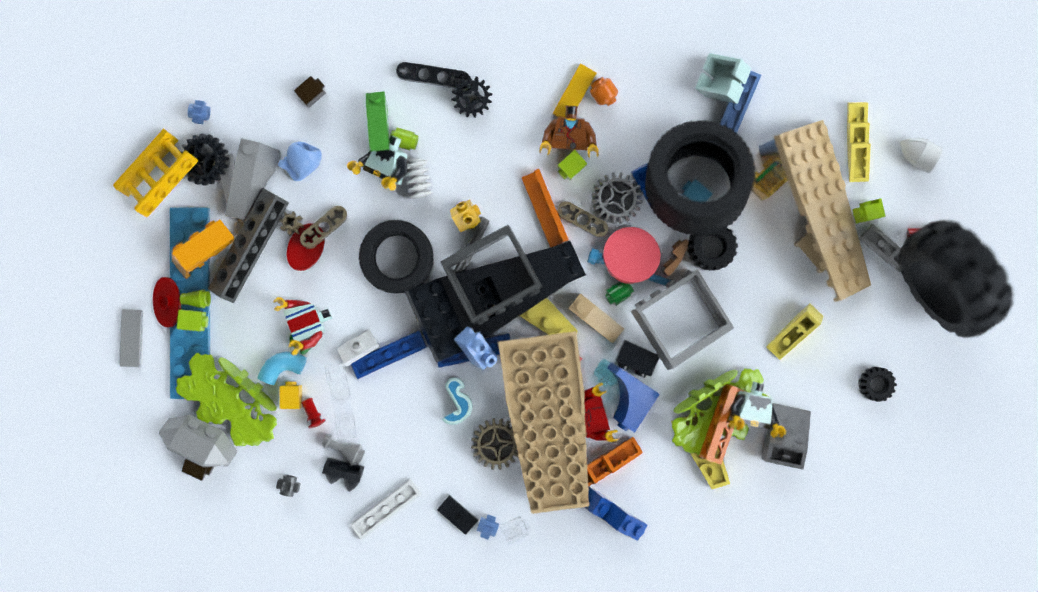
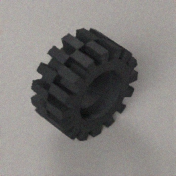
M882 367L867 368L866 372L861 374L862 378H859L858 381L860 382L858 386L862 390L860 392L865 395V398L872 401H887V398H891V394L896 392L894 387H897V383L894 381L896 378L892 376L893 373ZM875 377H881L884 380V388L878 392L871 388V381Z

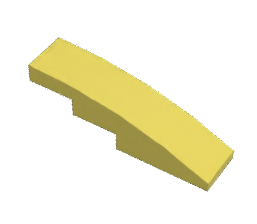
M847 102L849 182H869L871 143H869L868 102Z

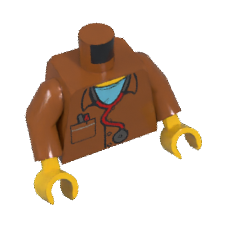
M566 105L565 116H557V119L549 123L544 130L542 144L539 148L540 154L542 148L548 150L547 155L550 154L551 148L587 150L588 158H590V152L592 151L597 153V157L599 156L596 134L589 122L585 121L584 118L577 117L578 106Z

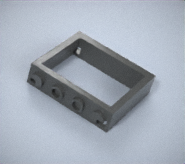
M508 224L440 261L471 322L474 324L478 323L481 325L489 320L488 317L494 313L496 316L506 311L505 307L511 304L514 307L522 303V298L527 295L530 297L540 293L539 289L543 287L511 226ZM509 236L534 285L477 315L452 266Z

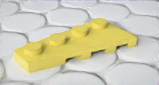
M548 298L520 315V317L548 335L572 331L578 332Z
M696 413L694 414L695 417H692L693 426L696 425L698 422V417ZM717 448V451L714 456V458L716 459L718 458L720 452L719 448ZM690 453L712 490L730 484L724 461H722V464H718L699 457L697 453Z

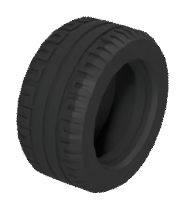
M388 220L374 226V228L367 232L359 248V264L364 277L371 285L388 293H405L407 290L420 286L428 278L434 262L432 245L426 234L417 226L403 220ZM392 236L406 237L416 247L418 256L416 266L411 273L403 278H389L377 266V249L384 240Z

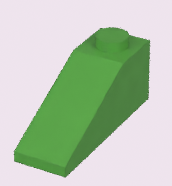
M385 91L366 93L370 152L390 150L388 105Z

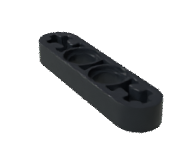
M402 62L396 68V73L401 80L455 89L457 88L454 84H459V81L453 80L454 84H450L452 79L451 73H454V78H460L461 75H464V78L467 80V76H469L467 72L462 70ZM404 67H407L409 71L414 72L413 68L415 67L417 68L415 71L416 78H412L413 74L411 73L403 76L400 70H404ZM422 69L429 71L427 79L419 77V72ZM439 73H447L448 80L440 82L437 79Z

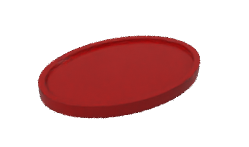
M314 223L305 224L303 228L300 227L298 229L299 234L294 232L288 243L287 260L289 265L296 271H305L314 266L324 250L325 239L313 249H306L301 244V234ZM319 226V231L323 232L322 228ZM316 229L313 230L315 234H314L312 237H308V236L305 237V239H306V242H305V243H307V242L313 243V239H312V238H313L315 235H317L318 238L321 237L320 235L317 234Z
M161 277L156 282L153 290L154 313L158 322L163 327H173L176 325L178 311L181 310L180 292L177 284L170 277Z

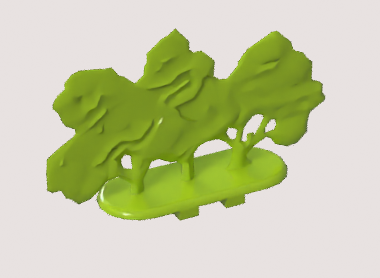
M196 353L189 361L192 375H186L177 379L176 392L187 401L200 402V406L196 411L197 419L205 423L212 422L213 424H222L224 420H229L231 422L230 436L235 446H258L262 441L269 442L274 439L273 429L277 425V419L274 415L262 414L260 405L269 411H276L277 407L273 400L262 391L264 387L259 382L255 384L248 378L250 374L245 369L241 371L226 358H219V365L224 371H218L215 368L212 355ZM215 375H220L218 379H214ZM228 375L239 384L238 387L226 383ZM244 389L255 399L254 402H243L239 397V393ZM254 407H256L254 411L257 412L256 419L251 417V411ZM260 415L263 417L261 421L259 420Z
M744 368L736 383L730 381L737 376L738 371L730 370L714 380H706L703 382L704 387L700 390L693 389L688 393L689 397L679 403L673 410L675 413H683L691 409L688 418L680 417L673 420L671 426L674 431L672 443L676 446H682L685 452L697 453L699 455L720 395L714 396L713 393L726 384L750 393L753 382L762 384L764 382L759 369L753 371L752 369ZM710 397L712 401L711 407L707 410H699L696 405ZM694 413H696L698 422L693 426L692 417L694 418ZM745 425L740 430L734 427L731 437L735 436L737 439L744 441L749 431L748 425ZM724 429V431H723V433H722L724 437H725V435H726L725 429Z

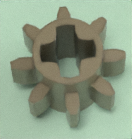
M292 211L291 214L285 212L284 218L280 219V222L283 224L280 229L282 231L287 230L289 236H291L292 232L299 234L298 229L304 227L300 223L303 219L302 216L296 217L295 211ZM293 220L294 225L290 226V221Z

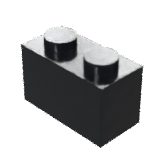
M623 340L615 358V361L618 362V367L628 370L630 367L636 370L634 374L643 378L646 375L652 376L659 360L657 354L626 340Z

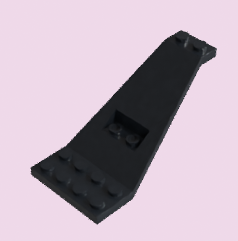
M569 240L551 248L526 254L543 286L539 289L540 293L533 297L527 295L522 298V303L514 307L512 304L505 307L506 311L496 316L495 313L488 317L489 320L481 325L471 322L448 276L440 277L407 290L405 294L435 362L438 363L463 352L454 339L467 326L472 328L474 333H480L485 339L568 283L584 277L586 274L571 241ZM519 256L455 273L477 315L488 310L487 306L491 308L534 285Z

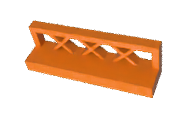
M536 169L533 173L521 177L550 248L567 242L569 239L540 169Z
M728 384L723 386L699 457L722 464L734 428L727 427L731 421H727L730 407L734 402L736 393L744 390ZM725 429L726 435L724 438L721 439L722 433ZM717 448H719L720 452L718 458L716 459L714 458V456L717 451Z

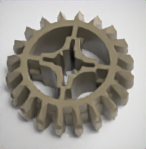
M492 418L491 425L488 420H485L486 427L484 428L483 425L479 424L478 427L481 432L474 431L478 438L472 437L471 439L472 442H477V444L471 446V449L478 450L473 453V456L480 455L481 457L477 461L480 463L484 459V467L491 463V470H494L495 464H498V469L501 470L502 463L508 468V460L514 464L516 461L513 455L519 458L518 452H516L517 447L513 429L508 427L510 421L508 420L503 425V418H500L499 424H496V419ZM492 429V439L481 443L483 435ZM498 429L505 430L512 439L501 438ZM495 434L498 442L503 443L502 446H499V453H497L496 446L491 445L492 442L494 443ZM508 445H513L511 452L502 458L501 450ZM482 449L493 450L496 459L488 457Z

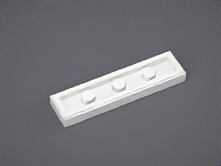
M410 478L349 526L359 539L363 540L421 496L422 492Z

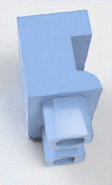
M467 326L454 339L470 362L476 367L484 370L487 366L490 368L497 362V356L482 335L474 333L472 328Z

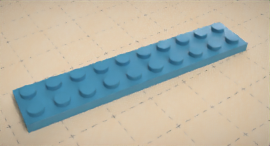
M170 208V278L177 284L180 295L202 289L210 292L208 290L210 285V259L205 261V265L201 268L197 267L189 273L191 276L187 279L184 278L172 262V249L181 242L183 244L190 240L189 237L197 231L200 233L206 229L205 226L210 222V208ZM181 304V310L207 312L206 316H208L209 322L205 331L177 329V323L170 327V399H185L177 394L176 387L178 378L192 375L189 367L190 359L196 353L210 355V306L199 308Z

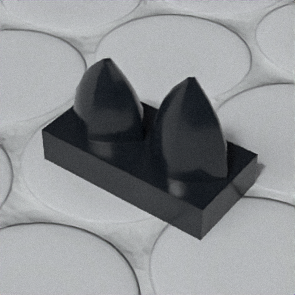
M327 458L322 474H325L330 484L343 478L344 485L348 492H350L360 483L365 466L357 464L351 466L348 462Z

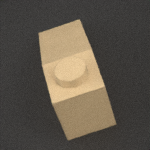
M581 293L568 308L612 344L624 330L621 325Z

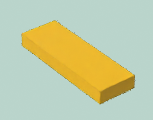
M580 63L552 114L556 117L565 116L566 105L579 106L597 72Z

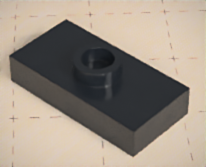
M451 495L437 508V511L465 535L478 522V519Z

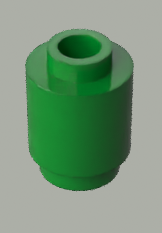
M619 281L606 290L605 298L610 305L614 304L617 306L631 297L634 289L631 284Z

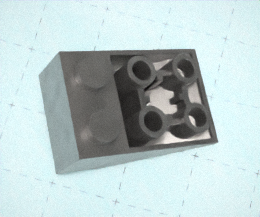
M773 403L779 425L785 428L786 434L782 438L779 435L773 438L770 435L773 428L767 429L761 459L765 462L804 470L808 451L811 411Z

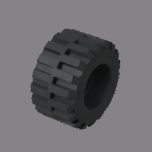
M726 228L720 232L717 231L714 234L702 236L690 234L687 253H689V258L694 262V265L701 267L703 270L714 271L725 268L729 263H732L734 256L737 255V237L733 235L732 229ZM715 235L721 240L723 248L718 257L710 258L703 253L702 241L705 237Z

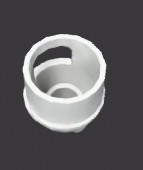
M909 138L900 142L901 151L906 160L911 163V166H916L927 173L934 169L944 150L943 147L933 143L928 138Z

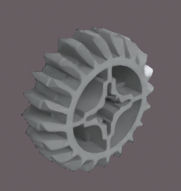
M612 172V179L606 174L604 175L606 182L602 179L598 180L601 187L594 185L593 188L598 193H591V196L597 197L591 203H597L598 206L594 207L593 210L597 211L600 209L601 212L598 214V217L605 214V222L611 217L612 224L615 223L616 218H618L619 224H622V217L628 222L630 221L628 214L632 217L636 216L633 209L640 211L641 208L636 206V203H643V200L637 199L643 193H636V190L641 187L640 185L633 186L636 182L635 179L631 182L628 181L630 175L622 179V172L619 173L618 178H616L615 172ZM613 183L624 184L629 189L619 191ZM608 186L610 198L602 202V191ZM614 193L623 195L620 203H617V201L609 203L614 197ZM632 194V204L626 210L624 199ZM615 205L621 213L609 212L605 207Z

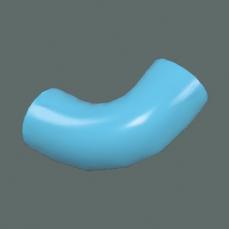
M288 351L276 353L266 360L260 369L257 379L267 384L275 385L278 376L283 371H292L300 375L307 362V357L300 354L292 355V352Z

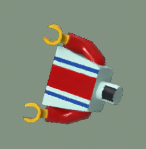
M277 297L273 301V303L278 302L280 306L274 308L275 311H280L283 307L285 309L283 313L293 337V341L290 342L288 348H296L292 351V355L298 354L299 350L303 351L315 347L322 338L323 333L326 332L323 322L333 319L329 308L318 311L314 304L307 301L284 300L281 297Z

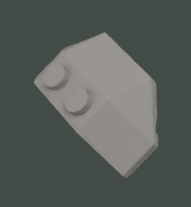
M191 415L169 418L159 431V435L169 451L203 467H228L237 454V450L224 431Z

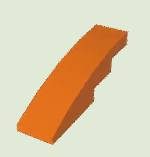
M634 436L587 464L588 486L596 484L643 453Z

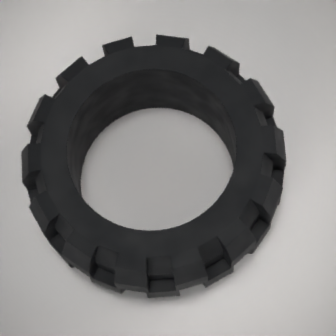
M954 220L933 221L910 235L902 245L898 260L899 265L902 267L901 274L904 281L908 284L910 292L924 308V311L949 333L954 332L957 337L961 338L982 336L1007 318L1014 304L1013 298L1015 296L1013 286L1008 280L1009 275L1004 265L1000 264L996 258L995 252L970 228L966 229L961 223Z

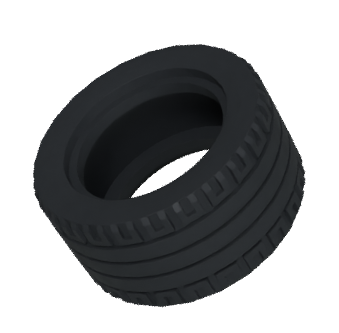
M697 120L684 122L672 127L670 131H666L657 140L650 153L645 180L646 197H648L647 201L650 203V208L653 209V213L657 215V218L663 224L665 223L672 230H677L679 233H685L686 235H709L726 229L728 225H732L742 214L751 194L756 174L753 154L750 153V148L738 133L720 123ZM690 156L707 157L717 162L726 171L730 181V189L723 196L712 201H693L685 198L674 189L669 180L668 171L677 161Z

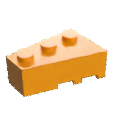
M221 219L216 222L214 220L209 222L205 226V230L200 233L198 231L193 233L189 237V241L184 244L181 242L172 249V262L185 279L191 276L189 273L197 267L201 268L205 265V261L212 256L215 257L234 242V236Z

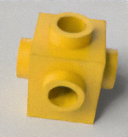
M470 199L461 201L454 208L450 209L451 218L460 233L467 229L475 228L481 222L479 217L481 211L478 205H473Z

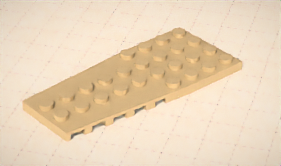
M824 120L773 136L801 216L805 215L808 224L805 225L808 234H813L816 242L812 244L813 249L820 252L823 260L819 263L821 270L826 269L829 279L826 281L828 288L832 287L835 291L836 298L833 301H842L871 286L845 190L846 184L842 179L840 166L836 160L834 147L830 142Z
M572 331L498 341L506 402L531 514L588 507L584 387L577 332Z

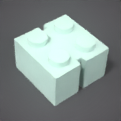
M709 53L703 70L711 75L714 80L705 73H701L695 89L707 98L738 104L744 89L741 85L746 84L751 67L742 59Z

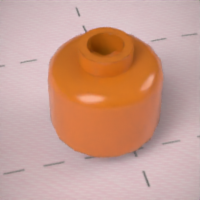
M600 77L591 84L590 94L598 105L606 104L610 106L616 102L617 99L615 97L619 91L610 78Z

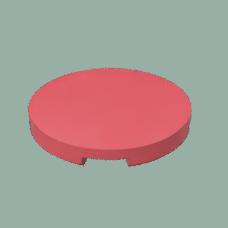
M625 227L615 231L608 238L603 248V260L608 269L607 271L612 277L623 283L633 284L648 280L656 272L660 263L661 253L658 243L651 234L640 228Z

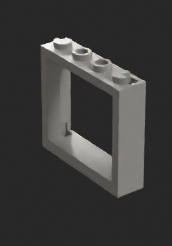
M698 269L692 272L690 270L685 271L680 275V280L676 282L673 279L665 284L666 289L654 291L650 294L651 298L645 301L642 299L634 304L636 308L630 311L667 370L674 369L734 329V326ZM688 281H691L719 327L671 358L642 311Z

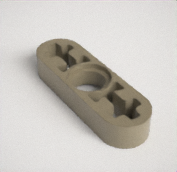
M564 201L559 204L557 212L564 220L595 237H603L607 234L608 225L605 221L571 202ZM568 205L570 206L569 210L573 213L575 209L579 211L576 213L574 221L570 219L572 217L571 214H562L563 210L561 207ZM580 214L587 215V224H579L577 217ZM592 218L595 219L593 224L597 226L600 223L603 224L604 232L597 234L596 228L592 226L590 230L587 229Z
M335 206L306 229L300 236L302 246L306 249L315 248L345 223L348 217L346 209L342 206ZM336 211H337L338 213L343 212V213H342V217H343V218H342V219L336 218V219L334 220V223H335L334 226L332 225L331 221H330L329 219H327L328 217H330L331 220H332L333 218H335V212H336ZM321 223L329 224L330 228L327 232L319 231L318 227ZM316 229L317 234L320 235L321 237L318 238L317 235H315V236L312 238V239H313V243H310V242L305 243V242H306L305 237H306V236L312 237V236L315 234L313 230Z

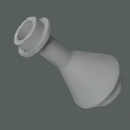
M332 435L325 436L321 444L324 446V449L329 446L340 451L351 466L354 463L360 464L365 453L361 444L343 445L332 440Z

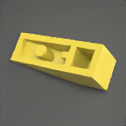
M809 303L778 333L766 348L781 360L821 325L824 316Z

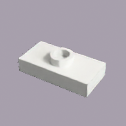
M369 329L337 348V351L344 364L349 366L380 346Z

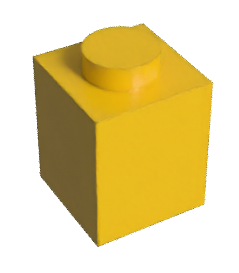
M286 381L285 385L280 386V409L302 408V385H297L296 381Z

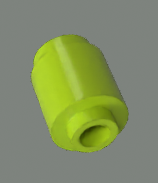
M398 127L396 130H392L391 135L401 139L399 148L409 151L416 149L419 135H416L413 131Z

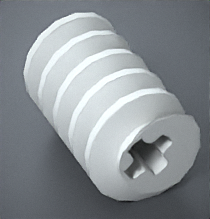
M422 158L408 159L407 169L411 172L406 174V178L411 180L407 182V185L413 186L408 189V193L414 194L409 199L425 198L432 193L431 190H426L427 187L431 186V183L425 182L430 176L424 174L429 168L423 167L424 164L428 163V160Z

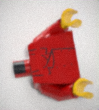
M599 383L592 388L584 390L586 438L596 441L608 440L609 442H615L619 438H613L612 434L618 432V430L608 431L610 427L601 396L607 391H600L599 387L603 383Z

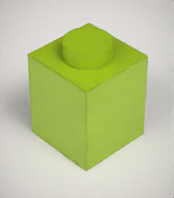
M574 150L557 165L559 168L557 172L564 180L568 178L570 181L588 163Z
M179 310L177 329L205 331L209 322V318L206 316L207 312Z

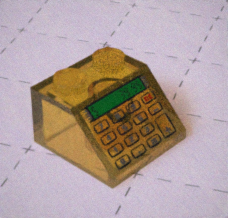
M770 157L762 164L764 168L759 173L755 171V182L752 192L761 201L771 197L788 181L779 157L773 160Z

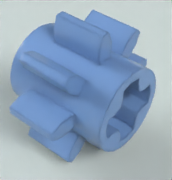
M195 100V104H189L188 118H192V122L203 124L204 120H209L211 108L206 106V102Z
M487 515V518L481 517L477 531L481 532V538L489 540L490 536L495 537L499 527V523L495 522L496 517Z

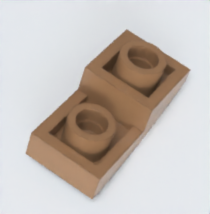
M679 239L672 245L673 250L670 253L675 259L670 258L663 265L664 269L662 272L666 277L670 276L682 261L689 243L687 239L683 241Z

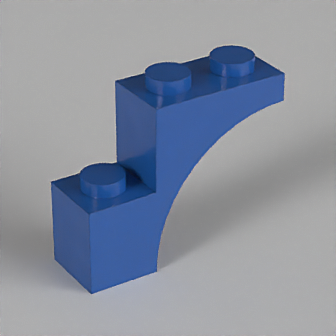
M588 486L589 506L584 508L602 518L617 531L638 541L644 534L648 524L619 507L599 491Z

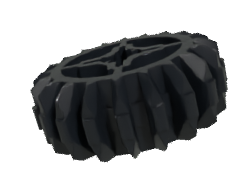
M203 133L199 136L193 135L192 139H186L188 145L183 144L181 145L184 151L194 155L198 162L184 177H188V181H194L196 185L202 184L203 186H207L208 183L213 185L215 180L220 181V175L226 174L223 169L229 168V165L225 164L226 161L230 160L229 157H225L229 152L227 149H223L225 144L220 142L219 138H214L210 134L206 136ZM204 145H209L212 148L213 153L208 152L207 149L204 148ZM194 167H199L204 175H200Z

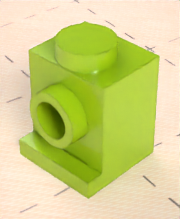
M882 198L859 203L860 207L852 209L855 224L886 217Z

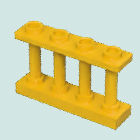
M164 128L112 185L127 197L132 195L138 202L134 210L146 218L150 216L198 162V159L187 151L181 153L175 147L179 140ZM168 152L177 159L170 168L162 161ZM156 166L164 173L157 182L149 175ZM143 180L151 188L144 197L136 189Z

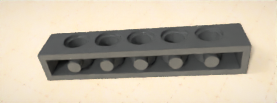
M264 188L262 189L208 290L231 303L235 302L290 202Z

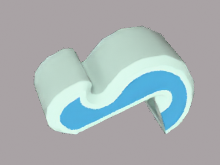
M458 377L449 378L445 384V389L457 407V410L441 419L450 425L463 422L470 416L473 408L469 395L460 391V389L465 387V383Z

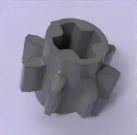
M284 474L283 479L279 478L276 484V489H280L279 494L293 497L294 493H298L301 483L297 482L298 477Z

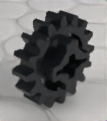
M467 76V81L461 78L460 85L454 84L457 90L451 91L455 94L451 101H456L453 107H459L458 113L462 114L465 112V117H469L470 113H472L473 117L476 118V113L478 112L484 115L482 110H489L487 103H492L488 98L493 93L487 91L490 85L484 86V79L478 82V76H475L474 80ZM471 84L470 88L466 91L461 90L464 86ZM478 86L482 88L484 96L479 94ZM474 92V95L480 99H472V102H470V99L464 96V94L468 95ZM459 97L465 100V108L461 105ZM477 103H482L480 107H478L477 109H473L474 105H476Z

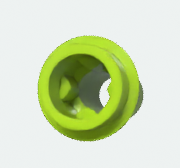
M204 289L182 293L180 295V302L182 305L205 308L210 306L211 294Z

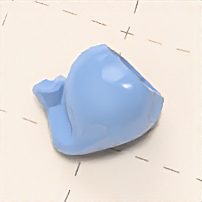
M294 142L288 147L287 156L279 161L278 166L286 170L292 180L301 181L320 165L322 159L321 150L305 142Z

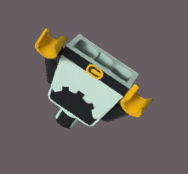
M391 135L389 138L390 150L369 151L358 159V163L355 160L349 161L347 163L348 170L358 175L361 172V167H363L364 171L383 179L381 185L384 189L395 190L396 184L401 185L403 177L408 172L407 154L398 150L401 139Z
M753 382L750 393L740 391L730 407L729 420L731 421L729 422V427H737V430L744 428L745 425L770 429L771 427L773 430H771L770 435L773 438H776L778 435L782 438L786 434V430L783 426L779 425L772 398L762 395L764 384Z

